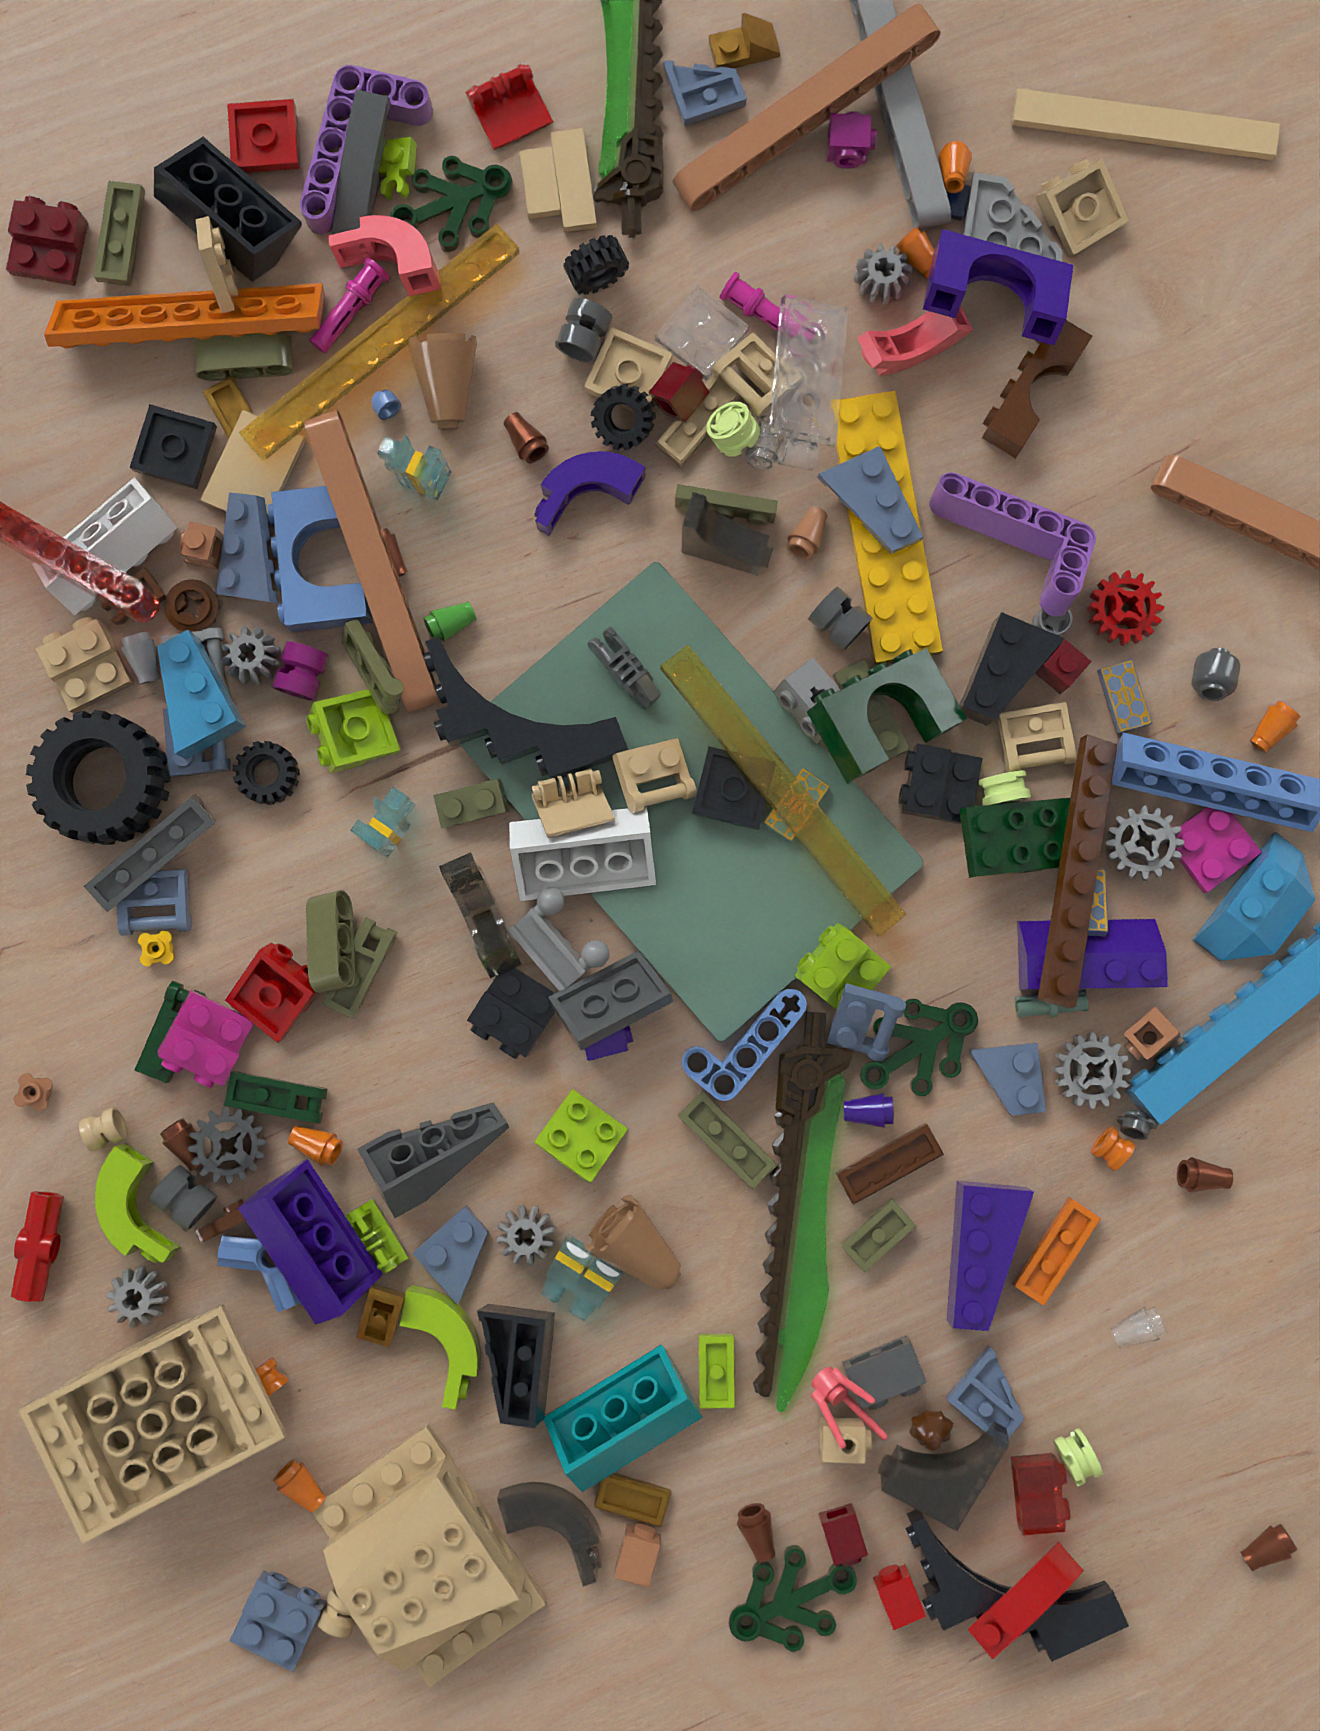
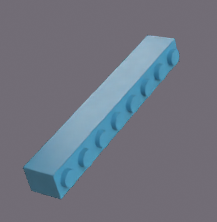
M1320 921L1313 927L1315 933L1306 940L1301 938L1288 947L1287 951L1289 954L1280 962L1276 959L1266 965L1261 970L1262 977L1254 983L1249 981L1242 985L1234 993L1237 997L1228 1005L1222 1003L1208 1014L1211 1018L1201 1027L1196 1025L1189 1029L1182 1036L1184 1041L1175 1049L1173 1047L1165 1049L1156 1057L1158 1062L1148 1071L1146 1068L1140 1070L1129 1080L1131 1085L1124 1091L1142 1112L1148 1114L1150 1119L1156 1121L1158 1125H1162L1320 993Z

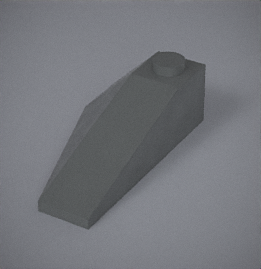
M489 1103L454 1113L450 1120L432 1124L431 1120L420 1123V1128L401 1133V1130L397 1129L387 1132L359 1147L358 1152L394 1218H397L426 1202L504 1133L509 1126L495 1104Z

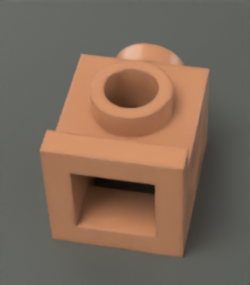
M189 521L187 531H184L180 538V550L182 551L181 554L185 557L184 562L219 570L223 534L216 527Z
M1154 1007L1124 1033V1036L1129 1041L1124 1046L1138 1061L1144 1057L1150 1063L1175 1040L1177 1041L1181 1034ZM1147 1033L1156 1034L1157 1041L1154 1044L1148 1045L1144 1042V1036Z

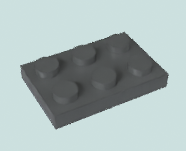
M639 950L548 997L551 1007L580 1050L593 1045L673 1002L671 992Z

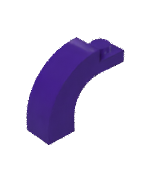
M604 451L582 453L565 460L555 467L541 483L542 493L548 497V500L543 498L535 510L534 516L536 517L537 529L550 536L568 504L575 497L586 492H604L629 505L646 477L645 466L626 456Z

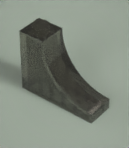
M695 492L692 493L682 525L681 553L758 576L761 566L768 568L773 548L768 547L770 535L760 533L730 520L716 511L709 504L706 496Z
M994 1421L990 1428L976 1441L964 1448L947 1453H920L897 1445L892 1455L886 1454L879 1466L878 1474L881 1475V1490L958 1531L1009 1446L1007 1428Z

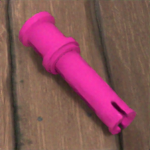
M366 258L363 261L365 266L353 281L349 280L346 283L345 289L347 292L329 313L320 328L309 338V341L325 354H327L329 348L363 305H370L373 301V294L383 282H388L390 279L389 274L370 258Z
M737 272L732 274L720 294L719 299L722 301L729 300L741 308L743 315L746 317L755 316L803 350L807 349L817 333L816 330L805 325L767 299L761 288L754 289L741 280L740 274Z

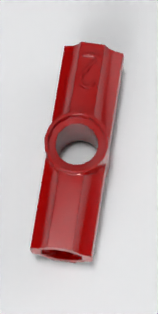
M33 1191L30 1194L25 1225L18 1233L14 1246V1257L18 1261L11 1297L18 1301L41 1302L45 1298L50 1266L57 1258L61 1243V1236L57 1233L64 1196L59 1193Z

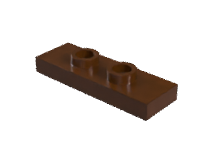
M924 1123L835 1174L851 1203L854 1205L943 1156L944 1153L928 1124Z

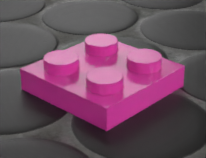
M1209 807L1203 808L1181 824L1182 830L1175 836V839L1184 840L1183 847L1175 848L1176 851L1182 854L1179 862L1203 893L1211 891L1262 853L1233 813Z

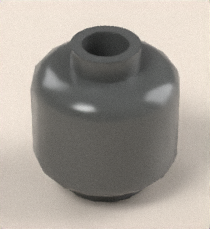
M1212 648L1210 651L1203 652L1197 656L1191 680L1194 690L1206 700H1223L1226 696L1234 693L1237 688L1241 667L1238 658L1224 648Z

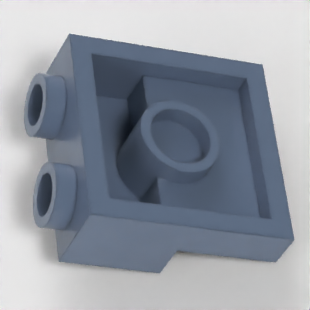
M263 1571L245 1604L230 1642L293 1672L326 1600L321 1599L320 1595L311 1588H299L288 1583V1579L280 1573Z

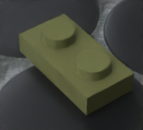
M494 779L433 795L441 829L509 812L501 779Z
M891 1198L840 1245L865 1273L913 1230L916 1225Z

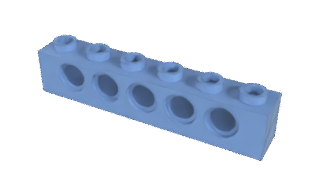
M1124 732L1117 744L1112 785L1313 832L1320 822V779Z

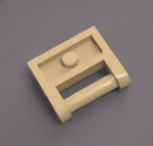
M751 333L721 357L711 369V372L718 379L722 377L752 407L751 412L758 419L794 389L800 380L754 333ZM735 364L765 396H759L731 367Z
M1067 702L1000 713L997 716L1007 773L1063 762L1065 765L1076 763L1077 754ZM1060 739V749L1020 756L1017 754L1016 746Z
M678 738L618 752L612 756L626 804L631 813L643 811L646 806L680 797L684 800L696 797L697 788L694 780L690 778ZM672 776L676 780V785L645 793H640L637 789V785Z

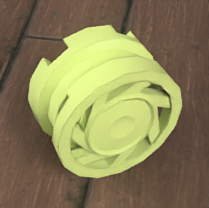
M730 402L718 408L710 416L706 427L708 435L720 453L723 452L726 456L742 454L741 450L746 446L751 448L757 442L760 435L758 423L751 416L746 404L741 402Z
M1026 771L1008 772L978 780L979 786L986 788L984 790L985 797L982 799L983 806L1020 802L1022 798H1025V800L1030 799V790L1025 788L1023 777H1026Z
M1077 1428L1070 1433L1071 1436L1067 1438L1060 1436L1054 1439L1053 1442L1074 1484L1079 1487L1085 1484L1086 1479L1091 1476L1095 1478L1102 1476L1103 1471L1087 1438L1081 1429Z

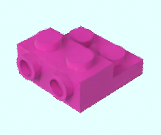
M190 990L157 1051L158 1056L163 1059L161 1064L176 1073H181L183 1068L195 1073L193 1079L204 1086L212 1088L214 1083L223 1086L239 1057L238 1052L253 1023L241 1013Z

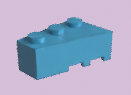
M186 630L157 646L174 753L188 759L246 727L197 636Z

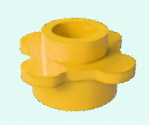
M161 931L157 935L143 933L139 936L138 943L142 948V955L139 960L142 965L150 967L153 963L161 962L168 965L174 960L173 944L171 942L173 937L171 933ZM156 945L159 947L157 952L153 950V947Z

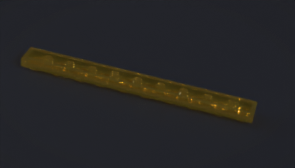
M498 223L495 224L439 270L440 290L405 297L239 432L240 436L264 462L305 428L304 421L322 415L407 346L410 337H418L519 255V247Z
M687 644L659 667L660 670L876 936H882L906 915L905 911L691 647Z

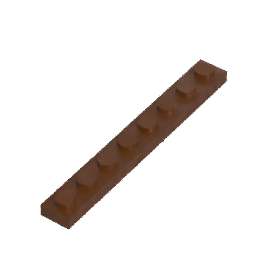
M1088 734L1081 737L1038 995V1000L1068 1009L1074 1008L1077 1005L1117 744Z

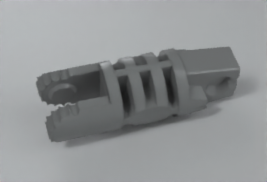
M610 626L602 634L604 635V640L615 653L614 655L598 638L594 637L587 642V645L604 667L609 669L610 674L618 684L623 686V690L630 697L634 696L644 708H648L658 700L661 694L653 684V677L647 669L643 668V664L630 652L629 647Z

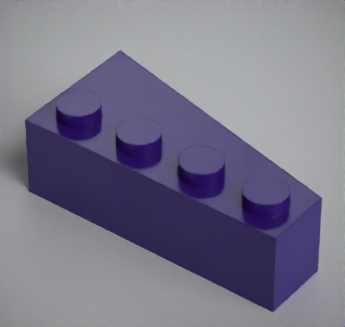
M966 1181L956 1182L947 1321L953 1328L989 1331L1034 1194L1033 1190L1023 1186Z

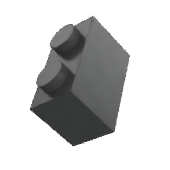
M907 1336L842 1362L849 1380L875 1398V1403L870 1404L855 1394L861 1409L867 1407L869 1410L881 1408L888 1403L889 1398L901 1394L902 1397L912 1395L921 1389L920 1385L927 1383L913 1346Z

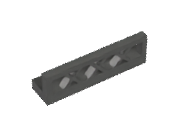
M195 794L85 884L84 887L108 912L215 824L216 821L202 807L200 803L203 801Z

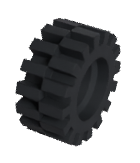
M602 235L599 236L598 240H595V238L590 239L586 245L584 243L580 244V249L572 250L570 252L571 256H567L565 259L566 263H563V267L577 294L583 293L584 295H588L591 291L592 293H597L600 288H603V290L608 288V284L616 283L618 281L617 277H623L625 275L624 271H627L629 268V261L618 239L613 237V235H608L607 237Z
M628 384L615 385L596 399L594 403L595 408L591 410V416H594L591 425L592 428L596 427L598 430L595 433L596 437L600 438L602 436L605 439L604 445L609 446L612 444L615 450L620 448L629 450L633 446L639 445L650 435L649 433L655 425L653 420L656 418V412H652L654 407L653 401L648 402L646 399L648 394L645 391L642 393L638 391L640 387L635 385L628 387ZM624 404L634 411L635 424L631 429L623 430L613 423L611 414L616 405Z
M257 741L253 742L254 746L244 747L243 750L245 752L242 755H237L235 759L238 760V764L233 765L232 771L236 772L233 780L239 786L237 789L245 797L260 804L274 805V802L281 803L285 801L284 797L286 795L291 796L294 793L292 788L293 786H298L299 781L296 780V777L300 775V771L296 768V764H298L296 759L292 757L288 750L271 741H264V743ZM265 760L275 762L279 770L277 780L268 786L259 785L254 778L256 766Z

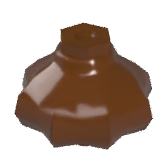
M925 1410L920 1415L913 1416L912 1427L909 1432L921 1445L935 1451L941 1448V1443L950 1439L953 1422L945 1417L942 1411L932 1412Z

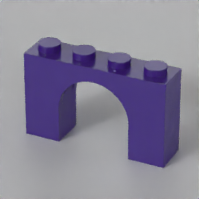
M942 229L932 258L923 310L956 318L968 284L976 281L996 282L1014 291L1024 304L1025 316L1022 337L1055 345L1067 319L1073 265Z

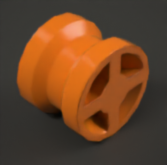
M1110 1126L1096 1139L1090 1153L1097 1158L1102 1157L1106 1160L1107 1167L1115 1171L1129 1159L1135 1149V1144L1128 1139H1122L1119 1136V1131Z
M273 1357L255 1369L268 1396L289 1381L285 1374H280L276 1369L277 1362Z

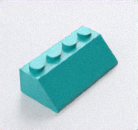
M661 1344L545 1416L544 1422L565 1475L581 1492H584L702 1419L703 1416L688 1386L666 1349Z

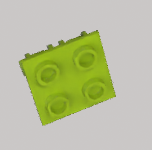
M572 1088L533 1143L588 1183H591L628 1128Z
M374 1199L369 1200L345 1215L365 1245L366 1250L378 1265L376 1267L383 1274H386L397 1267L398 1264L408 1259L407 1254Z

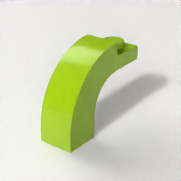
M126 1143L114 1146L102 1165L96 1182L95 1208L100 1226L111 1244L123 1255L127 1256L140 1248L142 1249L141 1255L147 1260L154 1263H159V1261L164 1263L174 1257L180 1246L149 1226L141 1217L137 1207L138 1187L152 1166L153 1161Z
M411 1285L406 1290L400 1326L426 1331L434 1335L443 1344L448 1355L449 1370L442 1407L456 1410L460 1399L466 1400L469 1390L470 1378H464V1376L476 1377L480 1370L481 1348L477 1331L465 1310L450 1297L434 1289Z

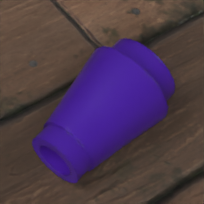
M884 1093L844 1101V1121L885 1128V1125L894 1124L893 1097H884Z

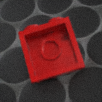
M271 942L258 950L225 1001L279 1043L286 1037L300 1015L308 1010L319 993L315 992L310 985L308 965L301 966L292 959L293 953L287 946Z

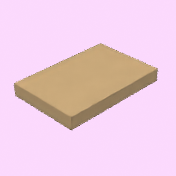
M242 410L200 500L204 504L226 513L229 492L264 497L267 520L269 521L267 506L272 504L271 492L283 491L306 442L305 437Z

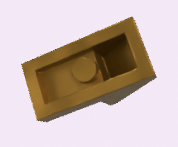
M742 13L741 27L709 35V45L715 68L725 67L734 69L779 58L781 54L773 24L747 13Z
M373 1284L367 1296L356 1338L390 1348L406 1293Z

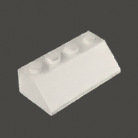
M134 477L32 565L45 588L75 616L78 612L89 609L95 603L96 597L106 588L110 589L116 586L122 579V575L132 566L136 567L143 563L148 553L157 545L166 543L173 536V531L178 527Z
M647 806L644 807L643 811L631 813L628 808L612 810L615 821L548 838L540 819L509 822L510 852L519 900L537 899L539 893L546 888H556L562 892L563 896L656 885Z

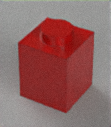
M905 1564L902 1566H887L880 1570L879 1575L873 1577L893 1631L926 1617Z

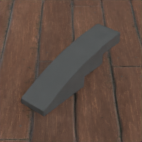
M355 90L341 159L332 234L360 228V217L372 216L381 180L378 171L386 143L383 133L391 105L388 96Z

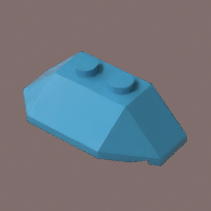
M1276 832L1269 837L1260 849L1262 853L1251 861L1192 939L1219 961L1275 954L1315 901L1303 853Z

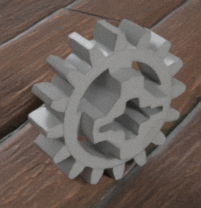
M1143 806L1141 814L1137 815L1132 808L1128 809L1127 820L1121 816L1116 818L1119 829L1115 827L1109 828L1108 834L1115 838L1106 842V848L1115 849L1109 855V860H1119L1120 863L1117 866V871L1121 872L1127 868L1130 870L1129 879L1131 880L1135 877L1136 873L1142 875L1143 882H1147L1150 873H1154L1157 879H1161V869L1165 868L1172 872L1174 865L1170 860L1181 859L1182 854L1176 851L1175 848L1183 847L1184 840L1175 839V836L1182 829L1180 826L1171 828L1170 824L1173 816L1170 815L1162 819L1160 817V808H1157L1153 814H1148L1147 806ZM1145 823L1154 824L1158 826L1159 829L1155 830L1150 827L1145 826ZM1130 828L1131 840L1121 845V838L1124 832ZM1139 834L1141 837H1144L1145 841H1153L1150 853L1143 846L1137 847L1140 839ZM1168 842V852L1160 860L1157 851L1159 847ZM1137 858L1144 861L1145 865H1138L1129 859Z
M1087 1033L1086 1041L1081 1035H1074V1045L1069 1042L1062 1043L1066 1052L1065 1054L1055 1053L1054 1057L1061 1061L1060 1066L1052 1067V1071L1060 1073L1061 1078L1054 1082L1055 1085L1066 1087L1062 1093L1063 1097L1069 1098L1075 1095L1073 1104L1081 1106L1086 1099L1087 1108L1095 1109L1097 1100L1102 1106L1107 1107L1109 1106V1096L1114 1099L1121 1098L1117 1088L1128 1087L1129 1084L1122 1080V1076L1131 1074V1070L1122 1067V1063L1126 1062L1129 1058L1127 1055L1117 1054L1121 1047L1119 1043H1113L1108 1046L1109 1037L1102 1035L1097 1041L1095 1033ZM1095 1047L1100 1049V1051L1096 1052L1093 1056H1089L1082 1049ZM1072 1062L1073 1075L1070 1077V1064ZM1088 1064L1096 1065L1093 1069L1096 1074L1095 1077L1086 1076L1089 1073V1069L1086 1067ZM1111 1064H1112V1068H1113L1112 1078H1110V1065H1111ZM1090 1085H1094L1101 1090L1093 1094L1082 1092L1083 1089H1087Z

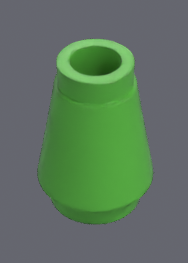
M469 602L429 611L430 615L423 617L431 638L439 637L443 642L471 624V622L477 620Z

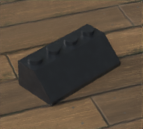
M204 136L154 167V197L196 234V219L209 216L213 229L219 228L225 244L224 252L226 259H230L232 265L251 282L276 266L301 228V220Z

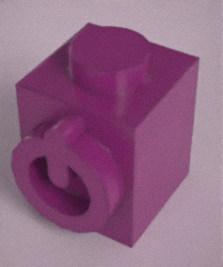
M856 111L845 114L831 113L828 128L827 162H834L837 167L852 169L861 164H866L869 150L875 151L877 129H871V115H862Z

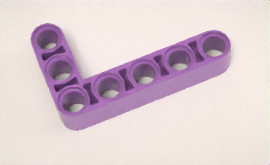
M345 65L336 71L300 200L302 214L308 227L313 232L324 234L333 228L338 179L349 118L345 121L338 120L343 116L350 117L355 90L379 95L389 93L388 97L391 105L387 119L421 126L430 121L433 115L429 92L422 82L355 65ZM350 86H358L353 90H346ZM414 101H422L419 105H410ZM334 147H341L338 152H329ZM326 178H333L330 183L320 184ZM317 209H325L320 215H312Z
M953 472L943 474L929 501L931 511L943 519L1051 560L1039 603L1041 608L1049 615L1057 617L1066 614L1082 588L1096 541L1094 530L1083 522Z

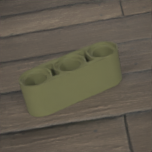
M279 332L274 335L254 333L241 337H231L229 335L212 336L208 339H196L194 341L196 377L202 380L218 381L230 376L233 379L288 375L293 372L291 337L285 333Z
M344 890L311 897L306 903L308 978L310 985L317 993L351 987L355 981L353 908L351 899Z

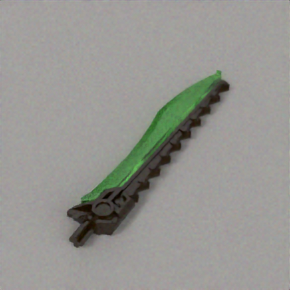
M601 0L606 36L607 87L601 156L598 167L599 177L602 180L596 185L593 199L596 203L603 201L622 206V235H629V238H635V235L642 234V207H645L651 201L659 199L663 194L662 138L664 134L660 126L653 124L664 109L660 99L653 97L663 84L660 73L653 70L663 57L660 46L652 44L663 30L660 20L652 17L663 3L662 0H639L634 128L629 133L634 0ZM621 145L619 163L615 168L617 148Z
M806 1011L803 1045H798L796 1049L779 1054L775 1105L777 1112L774 1114L776 1124L780 1125L784 1130L772 1144L774 1154L781 1158V1162L773 1169L769 1176L772 1185L775 1184L779 1187V1191L767 1203L770 1214H773L777 1219L764 1233L767 1243L774 1247L773 1252L762 1263L765 1274L768 1273L772 1280L760 1292L763 1304L766 1303L770 1308L758 1322L760 1333L766 1335L767 1340L755 1354L758 1363L765 1366V1369L755 1379L753 1385L756 1393L763 1397H769L772 1391L777 1344H781L782 1353L775 1401L777 1411L780 1413L786 1410V1406L795 1393L809 1364L819 1336L829 1292L826 1262L827 1187L842 1094L846 1084L841 1072L848 1069L853 1054L851 1051L843 1052L837 1048L824 1047L826 1013ZM829 1080L830 1083L827 1084L823 1110L810 1121L785 1329H779L805 1121L820 1109L825 1081Z

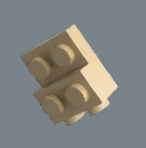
M1085 158L1069 167L1071 172L1069 176L1062 180L1060 175L1049 179L1041 184L1043 191L1035 196L1048 227L1055 226L1068 256L1075 255L1129 222V218L1102 158L1093 162H1089L1088 158Z
M91 617L79 619L72 624L74 630L64 635L60 632L51 633L41 640L42 646L35 648L49 678L55 681L68 710L72 713H76L134 684L106 624L97 618L94 620Z

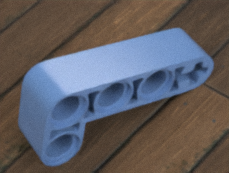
M796 989L781 990L722 1061L703 1047H690L682 1056L684 1071L716 1099L721 1101L733 1099L804 1014L807 1005L804 995ZM795 996L797 998L795 1005L798 1009L796 1012L789 1010L784 1014L782 1018L788 1020V1023L784 1026L778 1018L771 1016L769 1013L774 1009L779 1014L785 1006L781 1001L783 997L792 998ZM765 1021H771L777 1027L775 1038L769 1041L761 1039L758 1033L760 1025ZM743 1048H750L755 1053V1061L749 1067H741L736 1060L738 1051ZM695 1052H700L707 1058L706 1067L699 1072L690 1070L687 1065L689 1056ZM720 1075H728L733 1079V1088L729 1093L720 1094L715 1090L714 1082Z

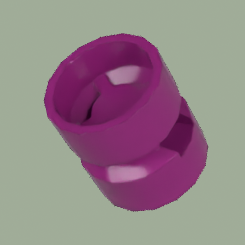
M287 641L281 657V661L285 665L284 668L277 670L272 688L294 697L315 701L321 684L317 676L324 673L329 655L316 648Z

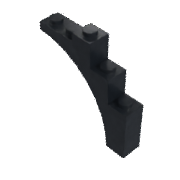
M439 637L425 641L429 651L423 653L430 673L437 672L440 684L435 685L437 694L442 705L445 703L449 705L436 710L439 720L435 721L434 725L440 740L447 739L451 747L489 734L490 737L484 740L491 759L498 757V760L503 765L540 751L541 755L536 756L535 759L541 775L549 774L550 779L555 778L556 781L557 776L565 778L569 773L573 775L576 772L584 771L613 760L612 756L614 754L628 750L616 717L590 724L556 725L535 722L503 710L486 700L463 679L452 664Z
M919 1508L906 1513L911 1525L905 1529L914 1549L921 1546L926 1557L920 1561L929 1580L928 1583L923 1585L928 1597L923 1599L922 1602L930 1620L938 1619L943 1631L974 1616L978 1619L1011 1588L996 1583L973 1571L951 1554L932 1532ZM1104 1580L1081 1589L1065 1591L1021 1635L1029 1632L1037 1651L1045 1650L1049 1659L1053 1662L1128 1627L1129 1624L1115 1593Z

